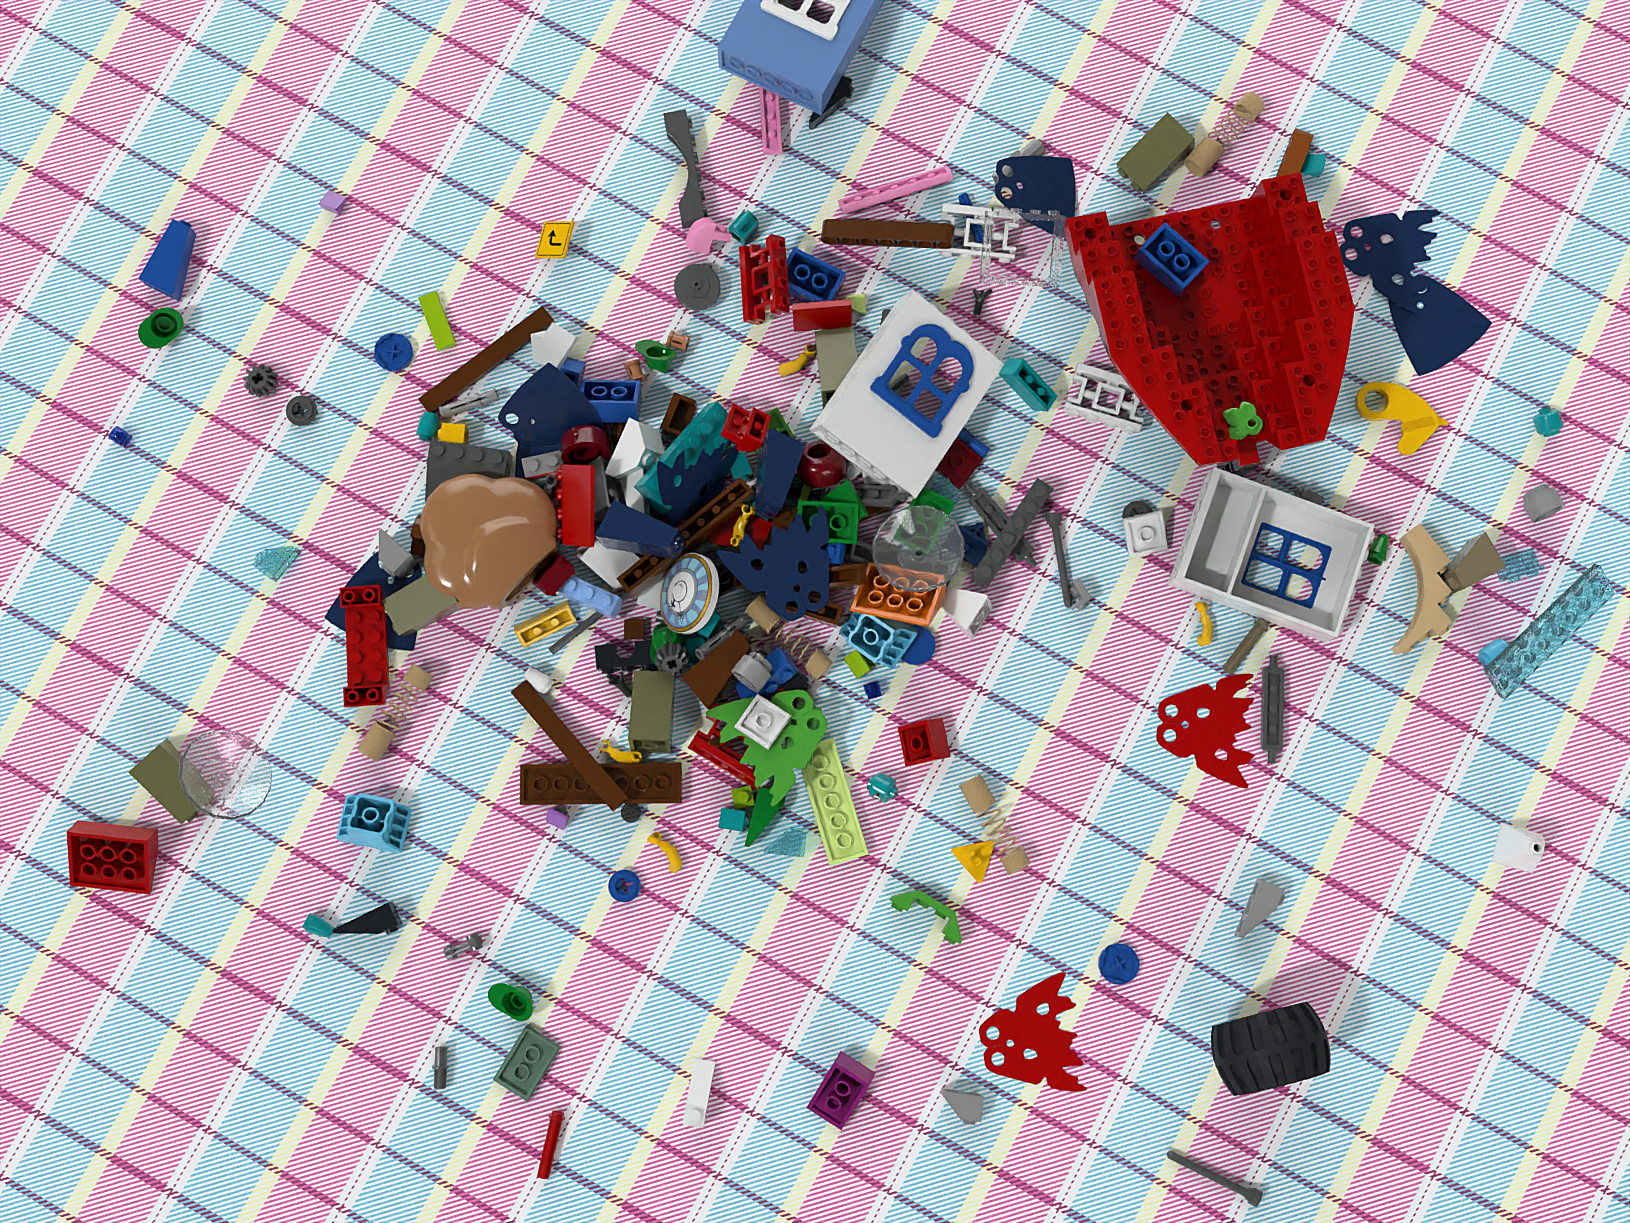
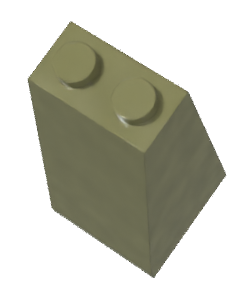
M1167 112L1116 163L1117 172L1122 178L1125 179L1127 177L1131 181L1130 185L1135 191H1141L1144 194L1195 147V138Z
M853 327L815 331L823 409L858 359Z
M427 575L382 600L384 610L390 616L393 623L392 627L399 636H409L463 609L456 606L459 601L455 596L445 595L436 590L429 582Z
M634 670L628 732L631 751L671 754L675 674L673 676L669 672L665 675L663 670Z
M167 738L128 772L181 825L186 820L190 823L198 815L196 811L200 807L205 809L214 801L212 797L215 792Z

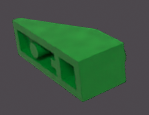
M758 788L745 842L746 847L751 846L777 815L779 808L783 809L786 797H783L776 805L771 806L770 804L774 797L773 794L769 793L771 789Z

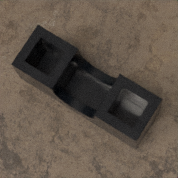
M652 640L634 641L635 651L629 658H620L615 644L594 646L596 670L602 671V674H612L614 670L622 669V672H632L637 667L649 670L654 669L656 665L652 662L650 656Z

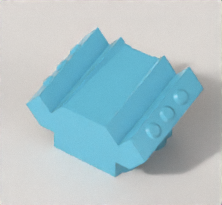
M852 612L839 630L842 637L848 640L847 644L874 663L879 662L894 669L918 634L914 627L906 625L905 622Z
M363 793L347 795L336 839L343 843L351 842L357 846L376 848L380 851L388 850L394 854L402 853L412 809L405 805L397 804L392 799Z

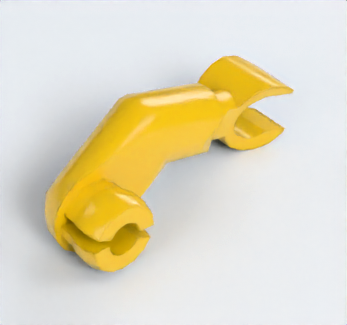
M807 344L804 353L800 354L796 360L781 364L778 370L779 375L781 374L782 377H785L788 374L800 371L808 361V358L815 356L816 350L813 352L807 350L812 347V344Z
M749 504L742 505L741 510L743 514L738 518L733 529V537L730 540L732 546L740 545V541L745 534V527L749 521L748 517L756 513L754 511L755 506H750L751 511L749 512Z
M1199 601L1194 603V605L1200 612V620L1203 625L1202 635L1197 637V642L1202 647L1212 642L1213 625L1209 614L1206 612L1208 610L1207 603Z
M601 740V742L608 745V748L604 750L599 747V750L603 753L608 752L617 762H641L642 754L639 751L621 752L617 748L611 747L609 741Z
M654 832L647 838V841L651 844H657L660 847L659 849L667 854L670 862L669 870L672 873H677L683 865L677 848L666 840H661L662 835L659 832Z

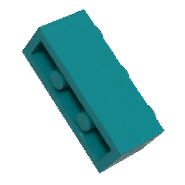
M1008 358L999 372V375L1032 410L1048 412L1058 397L1024 359Z

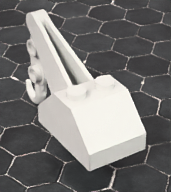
M629 418L605 473L620 479L627 506L649 516L650 503L634 486L665 451L659 430Z

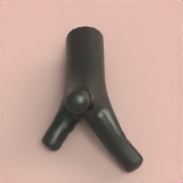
M991 288L987 291L981 290L980 294L976 289H973L976 298L973 314L981 315L983 303L988 294L992 292Z
M620 672L619 680L609 674L606 676L609 679L608 683L616 686L627 698L632 695V691L624 682L623 672Z

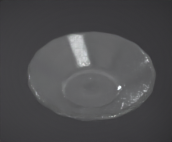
M908 506L892 513L879 526L873 540V561L879 574L893 587L908 592H929L945 585L958 572L964 558V537L957 523L944 511L929 506ZM918 551L923 553L921 556L916 555Z
M216 730L200 735L187 746L180 759L179 781L185 797L198 811L215 819L235 820L252 814L264 804L271 790L272 769L266 753L254 740L239 732ZM219 776H223L224 781L219 780Z

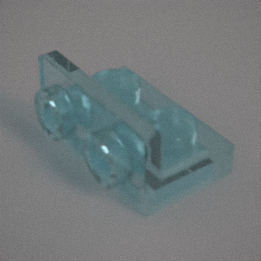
M1531 548L1502 556L1501 559L1506 567L1498 571L1497 574L1500 582L1508 580V583L1520 581V577L1527 575V578L1540 575L1539 571L1544 570L1545 567L1544 565L1539 566L1534 549Z

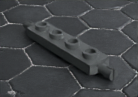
M969 482L964 486L972 495L968 501L969 504L998 537L1009 518L984 488L977 490ZM1022 535L1012 550L1011 555L1017 562L1025 560L1031 569L1038 564L1031 556L1034 548Z
M841 484L823 487L822 490L812 489L810 496L821 499ZM854 485L864 506L894 507V503L897 500H908L909 497L908 492H898L899 490L896 486Z
M1269 655V667L1262 669L1261 749L1268 751L1267 763L1276 764V752L1283 750L1284 669L1278 667V655Z

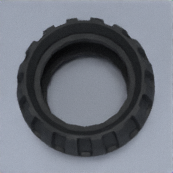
M1308 1002L1212 1026L1211 1050L1213 1060L1223 1083L1233 1096L1273 1089L1330 1072L1331 1053L1328 1036L1322 1021Z

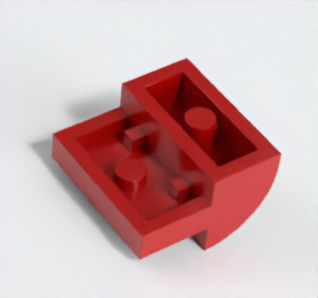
M732 404L720 436L737 443L735 449L739 451H755L763 444L771 416L756 408L749 412Z

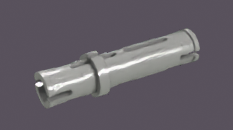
M494 388L493 390L481 394L477 392L472 397L440 406L439 410L444 419L476 407L482 408L485 404L498 401L499 396Z
M738 616L728 625L722 626L721 631L695 650L696 656L702 660L736 631L746 626L744 619Z

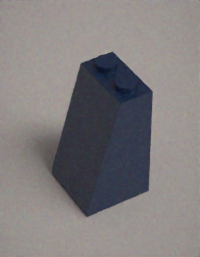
M771 428L766 432L763 444L759 448L754 509L755 512L766 519H773L781 510L806 446L805 443Z
M613 500L595 534L603 547L613 550L676 559L678 554H682L685 548V540L678 529L616 500Z

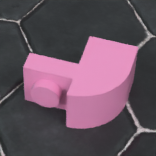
M705 217L691 225L685 245L690 251L709 254L712 239L730 242L732 234L726 226L716 224L711 218Z

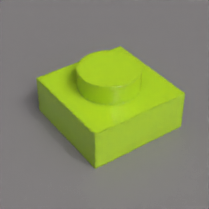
M751 786L731 789L735 809L755 805Z

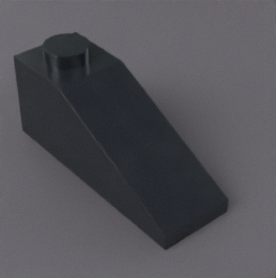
M842 75L822 115L815 112L812 113L809 119V129L813 130L842 107L847 98L851 99L854 92L852 79Z
M388 902L332 929L334 934H381L386 932L387 935L398 931V926L403 923L394 903Z

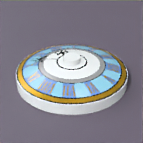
M695 553L685 554L675 561L664 578L660 593V610L665 624L674 632L682 634L695 633L708 622L713 614L719 594V578L717 570L709 558Z

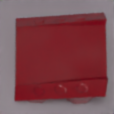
M558 554L535 578L532 584L547 596H557L556 592L571 575H575L574 566L562 555Z

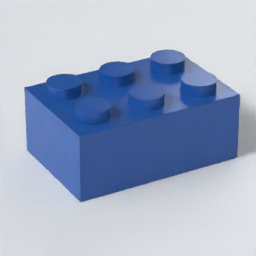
M1166 222L1139 248L1134 257L1138 263L1177 297L1204 271L1210 262Z
M793 247L787 259L788 290L790 295L806 303L833 301L836 299L846 280V272Z
M582 379L580 390L592 404L602 422L627 423L629 418L639 421L642 404L641 380Z

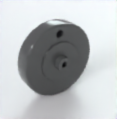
M691 264L684 267L677 274L674 281V291L677 300L682 306L689 310L702 311L710 308L717 302L721 293V284L717 273L712 268L704 264Z

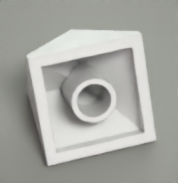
M552 322L548 330L531 334L533 361L542 366L549 362L560 369L577 343L578 338Z

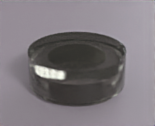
M625 804L621 809V817L629 823L638 821L642 814L638 804Z

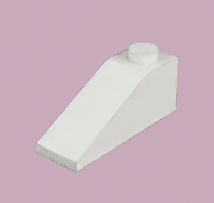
M695 1058L682 1125L704 1127L715 1067L714 1061Z

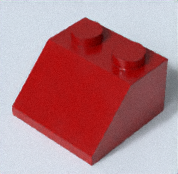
M943 718L929 719L898 727L906 767L951 757Z

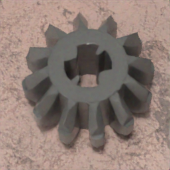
M260 364L259 367L252 365L253 370H246V373L249 375L243 377V380L246 382L244 387L249 389L251 395L256 394L258 398H261L263 394L269 397V391L275 392L273 386L278 385V382L275 380L277 374L273 372L271 367H265L264 364Z
M670 641L669 645L662 644L661 648H657L655 663L659 671L663 670L665 675L670 672L674 676L675 672L682 674L683 669H687L689 654L685 646L681 647L679 642L673 645Z

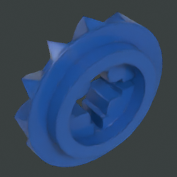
M619 870L611 876L608 889L610 895L615 900L630 902L638 896L641 890V883L636 873L630 870ZM621 878H623V880H625L626 883L633 882V884H631L628 887V895L624 889H616L622 885Z

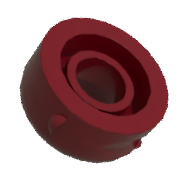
M574 426L567 430L561 438V460L564 464L587 465L598 457H602L607 461L610 460L609 437L605 431L597 426Z
M824 441L813 442L805 446L797 467V476L805 485L810 487L823 488L832 486L846 476L848 460Z

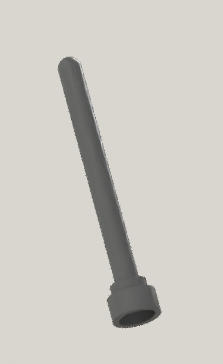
M1061 513L1046 515V521L1049 527H1052L1064 605L1069 608L1072 606V599L1059 527L1062 522Z
M1173 1151L1167 1152L1168 1159L1244 1196L1248 1204L1254 1207L1259 1205L1263 1195L1262 1191L1256 1188L1247 1189Z

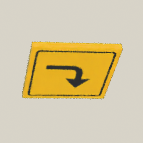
M544 222L535 258L565 259L575 222Z

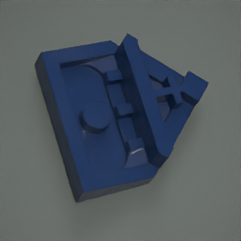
M983 522L969 526H958L957 529L953 530L943 547L977 568L988 551L987 547L989 545L985 538Z

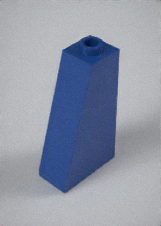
M172 219L138 279L145 285L180 301L196 233L191 229L192 225L186 221L181 220L179 222Z

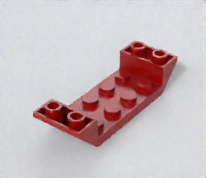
M381 585L340 588V608L345 609L348 687H343L344 708L385 705L390 687L387 614L382 602L384 596Z

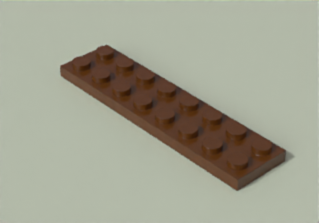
M682 763L599 764L629 798L623 804L682 803ZM520 764V805L606 804L572 764Z

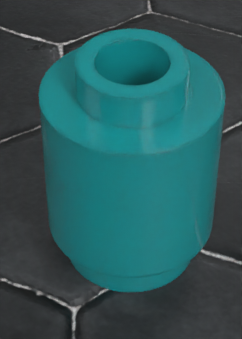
M424 412L423 416H420L416 431L419 440L425 442L435 440L440 423L437 414Z

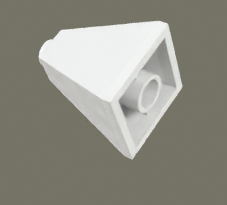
M946 587V594L941 609L971 640L993 608L986 594Z
M1500 823L1491 862L1533 873L1542 859L1546 842L1542 834L1506 823Z

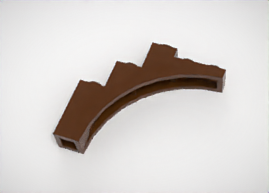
M859 563L829 567V592L846 590L848 587L866 584V564ZM752 566L757 571L762 569V567ZM798 568V572L801 574L808 571L807 568ZM733 575V588L748 589ZM795 585L793 588L794 591L799 592L800 586Z

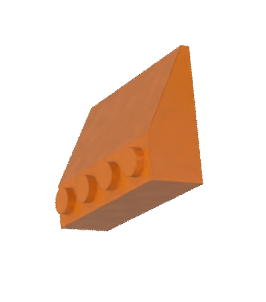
M868 562L866 567V584L859 585L850 610L852 612L929 627L942 606L946 594V579L944 576Z

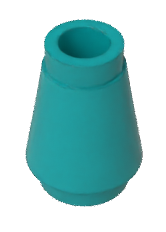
M312 913L308 915L302 928L306 929L305 932L328 939L333 933L332 929L335 928L319 915Z

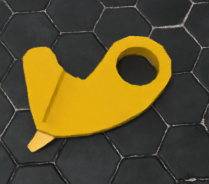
M1370 382L1359 389L1355 397L1356 410L1361 417L1368 421L1396 420L1401 422L1402 436L1398 441L1397 450L1405 456L1412 455L1435 432L1439 425H1448V421L1437 416L1436 412L1420 396L1394 383ZM1376 391L1384 396L1386 406L1383 411L1373 412L1367 408L1365 395L1368 392Z

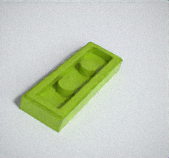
M437 291L418 297L437 350L440 352L456 346L455 338Z

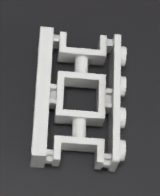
M943 203L941 221L950 222L954 226L955 217L947 216L948 214L974 217V219L967 218L965 229L955 228L954 236H964L963 247L971 249H937L941 256L952 257L953 254H957L962 259H972V256L980 257L979 260L991 261V258H996L1001 263H1010V260L1015 259L1016 247L1007 246L1008 229H1018L1020 216L1011 210ZM986 218L1013 222H1005L1003 232H993L994 221L986 220ZM970 224L989 226L987 244L968 242ZM992 239L1002 240L1001 251H1008L1009 254L985 252L983 249H991Z
M1078 363L1072 382L1081 384L1077 399L1068 397L1063 411L1068 416L1075 418L1080 416L1086 418V421L1091 423L1100 422L1104 423L1108 428L1115 429L1117 427L1124 429L1123 431L1128 434L1139 433L1144 419L1136 417L1135 412L1140 400L1136 395L1133 403L1123 400L1125 391L1134 393L1123 377L1116 373ZM1087 379L1098 382L1095 392L1085 389ZM1101 390L1119 395L1115 410L1097 405ZM1082 397L1093 400L1090 409L1079 407ZM1120 408L1130 411L1128 421L1117 418Z

